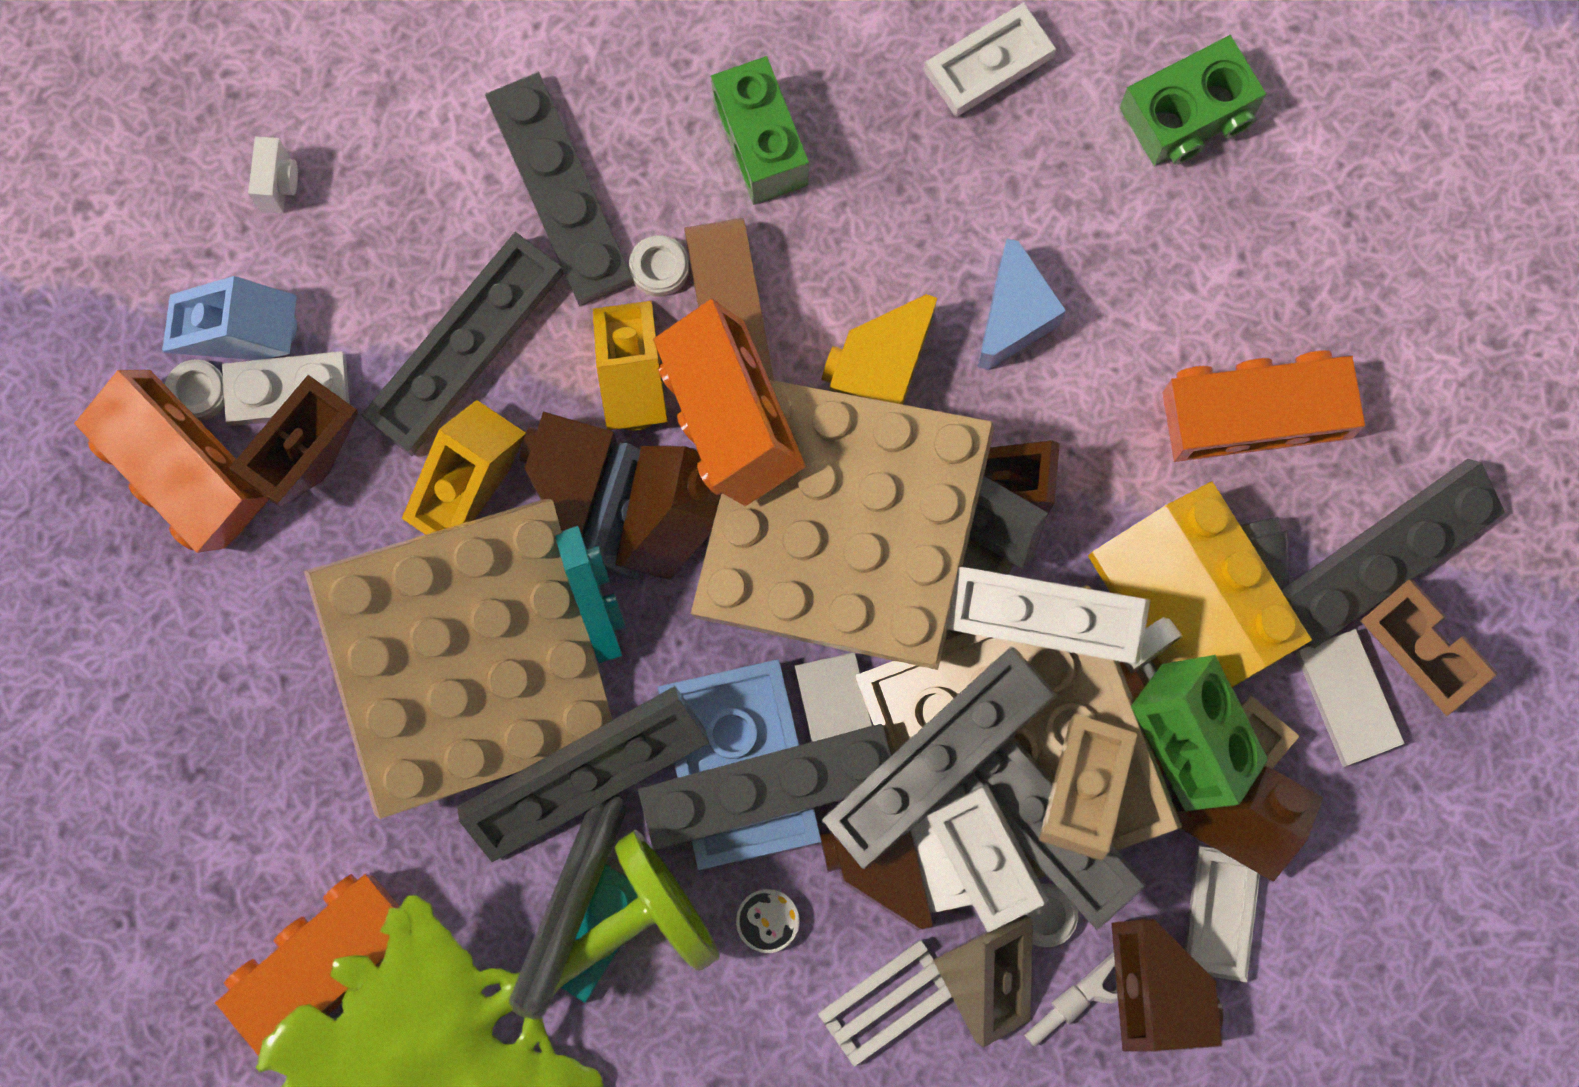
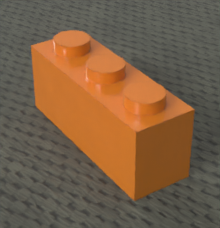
M711 298L653 338L662 361L658 367L659 374L665 385L677 398L681 408V412L677 414L678 422L686 436L695 443L701 461L697 463L699 475L713 493L717 495L723 493L746 507L806 467L745 322Z
M1321 350L1297 356L1295 358L1296 363L1273 366L1272 359L1258 358L1237 364L1235 371L1213 373L1211 366H1195L1178 371L1176 373L1177 378H1172L1162 392L1174 462L1353 439L1365 427L1353 356L1333 358L1331 351Z
M117 370L74 423L89 439L88 446L90 450L102 461L114 465L130 482L128 484L130 492L140 502L154 508L170 524L169 531L177 542L190 550H194L196 553L225 549L269 500L230 471L229 467L236 458L151 370Z
M351 874L342 879L324 895L323 900L328 905L309 922L304 916L293 921L273 940L278 949L260 964L255 959L249 960L224 981L223 984L229 991L220 997L215 1004L258 1057L263 1039L274 1032L276 1026L298 1006L311 1004L328 1016L342 1004V999L348 988L330 977L334 959L362 955L368 956L377 968L381 965L385 957L389 935L379 930L385 924L389 908H400V906L375 876L364 874L357 880Z

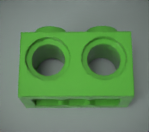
M1230 34L1128 86L1119 108L1154 166L1170 158L1174 165H1178L1200 153L1205 148L1203 141L1222 132L1225 138H1231L1252 126L1257 120L1255 114L1262 104L1266 92ZM1211 86L1223 87L1229 91L1233 100L1227 102L1219 101L1210 95L1207 88ZM1160 112L1172 113L1180 119L1182 126L1168 128L1158 121L1155 114Z
M765 56L711 75L713 102L753 205L808 186L809 161L768 57Z
M1216 655L1162 664L1131 705L1140 726L1185 811L1239 805L1268 761Z

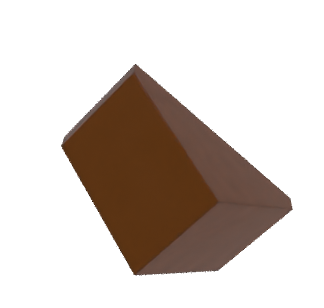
M307 375L229 469L241 480L281 507L326 478L358 415V411L313 377Z
M1049 440L990 447L984 476L1019 497L1024 498L1049 515L1055 504L1060 443Z

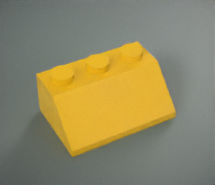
M1213 481L1165 505L1088 555V558L1110 593L1150 600L1146 628L1165 617L1166 619L1170 618L1182 634V637L1176 643L1152 660L1157 670L1164 663L1216 655L1233 688L1312 641Z

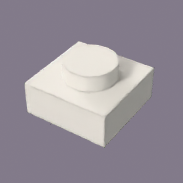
M255 136L248 194L260 212L284 213L286 195L294 196L298 183L297 163L295 160L290 159L279 138Z

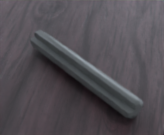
M619 794L586 811L509 998L513 1012L521 1017L539 1020L546 1014L627 812L626 806L623 804L624 798Z

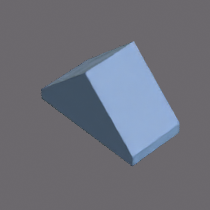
M1006 239L978 368L990 370L1058 328L1066 312L1020 242L1016 240Z

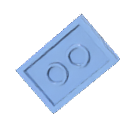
M779 659L658 686L659 694L676 686L704 726L709 740V744L674 762L678 778L799 746ZM812 809L693 841L692 845L698 871H704L820 844L821 839L815 812Z

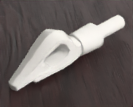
M1114 952L1079 983L1071 986L1051 1002L1054 1009L1024 1035L1034 1047L1064 1021L1070 1025L1090 1005V1002L1098 1001L1108 1004L1118 1002L1117 988L1114 991H1108L1103 987L1108 974L1115 968Z

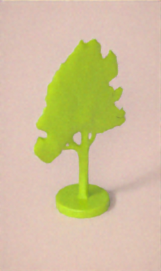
M636 829L617 842L615 851L625 874L639 897L624 909L606 918L574 941L554 994L588 967L607 957L618 947L655 923L674 949L695 970H704L719 959L720 954L699 913L657 851H653L652 845ZM417 895L407 896L400 908H389L385 924L379 930L389 935L385 957L379 968L374 965L368 956L352 955L334 959L330 977L348 988L342 999L344 1013L334 1021V1019L325 1015L311 1004L298 1006L276 1026L274 1032L263 1039L258 1064L255 1066L260 1073L272 1070L287 1076L286 1081L281 1087H604L601 1075L595 1068L585 1067L567 1055H556L545 1030L543 1017L539 1020L524 1017L523 1032L515 1044H503L493 1036V1027L496 1022L513 1011L509 998L520 973L513 974L502 968H489L479 972L473 965V957L466 949L464 950L453 938L451 932L434 916L432 905ZM500 985L501 990L491 997H486L481 992L486 986ZM537 1042L542 1052L534 1051L533 1048Z

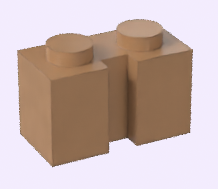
M1409 579L1365 616L1361 622L1439 709L1448 716L1493 679L1498 672L1465 636L1460 637L1452 645L1435 627L1447 616L1414 580Z

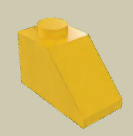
M925 294L849 330L843 349L832 346L823 370L821 380L831 383L829 391L903 405L934 316L938 298Z
M652 300L592 308L596 368L607 430L623 428L637 431L646 429L653 424L667 422L663 380L658 371L660 358L653 338L656 337Z
M474 401L438 430L401 519L425 535L475 520L510 471L526 432L480 401Z

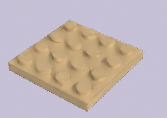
M769 380L806 467L746 507L722 493L690 614L700 620L938 670L948 630L946 628L958 568L963 566L995 429L993 422Z
M540 500L304 571L374 815L379 819L520 772L612 721L594 650L568 581L555 538L556 535L562 532L553 500Z
M1090 586L1081 587V588L1091 589ZM963 633L945 641L938 670L892 661L856 675L873 725L883 724L892 756L1009 647H1015L1058 695L1054 701L1014 736L1053 781L1068 725L1074 714L1137 733L1111 844L1118 851L1182 827L1152 747L1131 708L1134 700L1119 661ZM1022 848L1037 878L1047 876Z

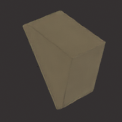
M1026 914L990 932L986 931L933 959L974 1041L983 1048L1030 1021L1033 919Z

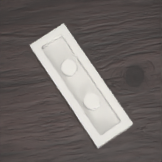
M959 566L946 629L1139 664L1150 600Z

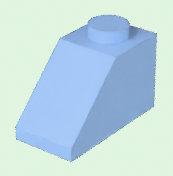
M236 276L170 294L162 352L247 360H262L290 354V346L297 331V321L294 316L297 295Z

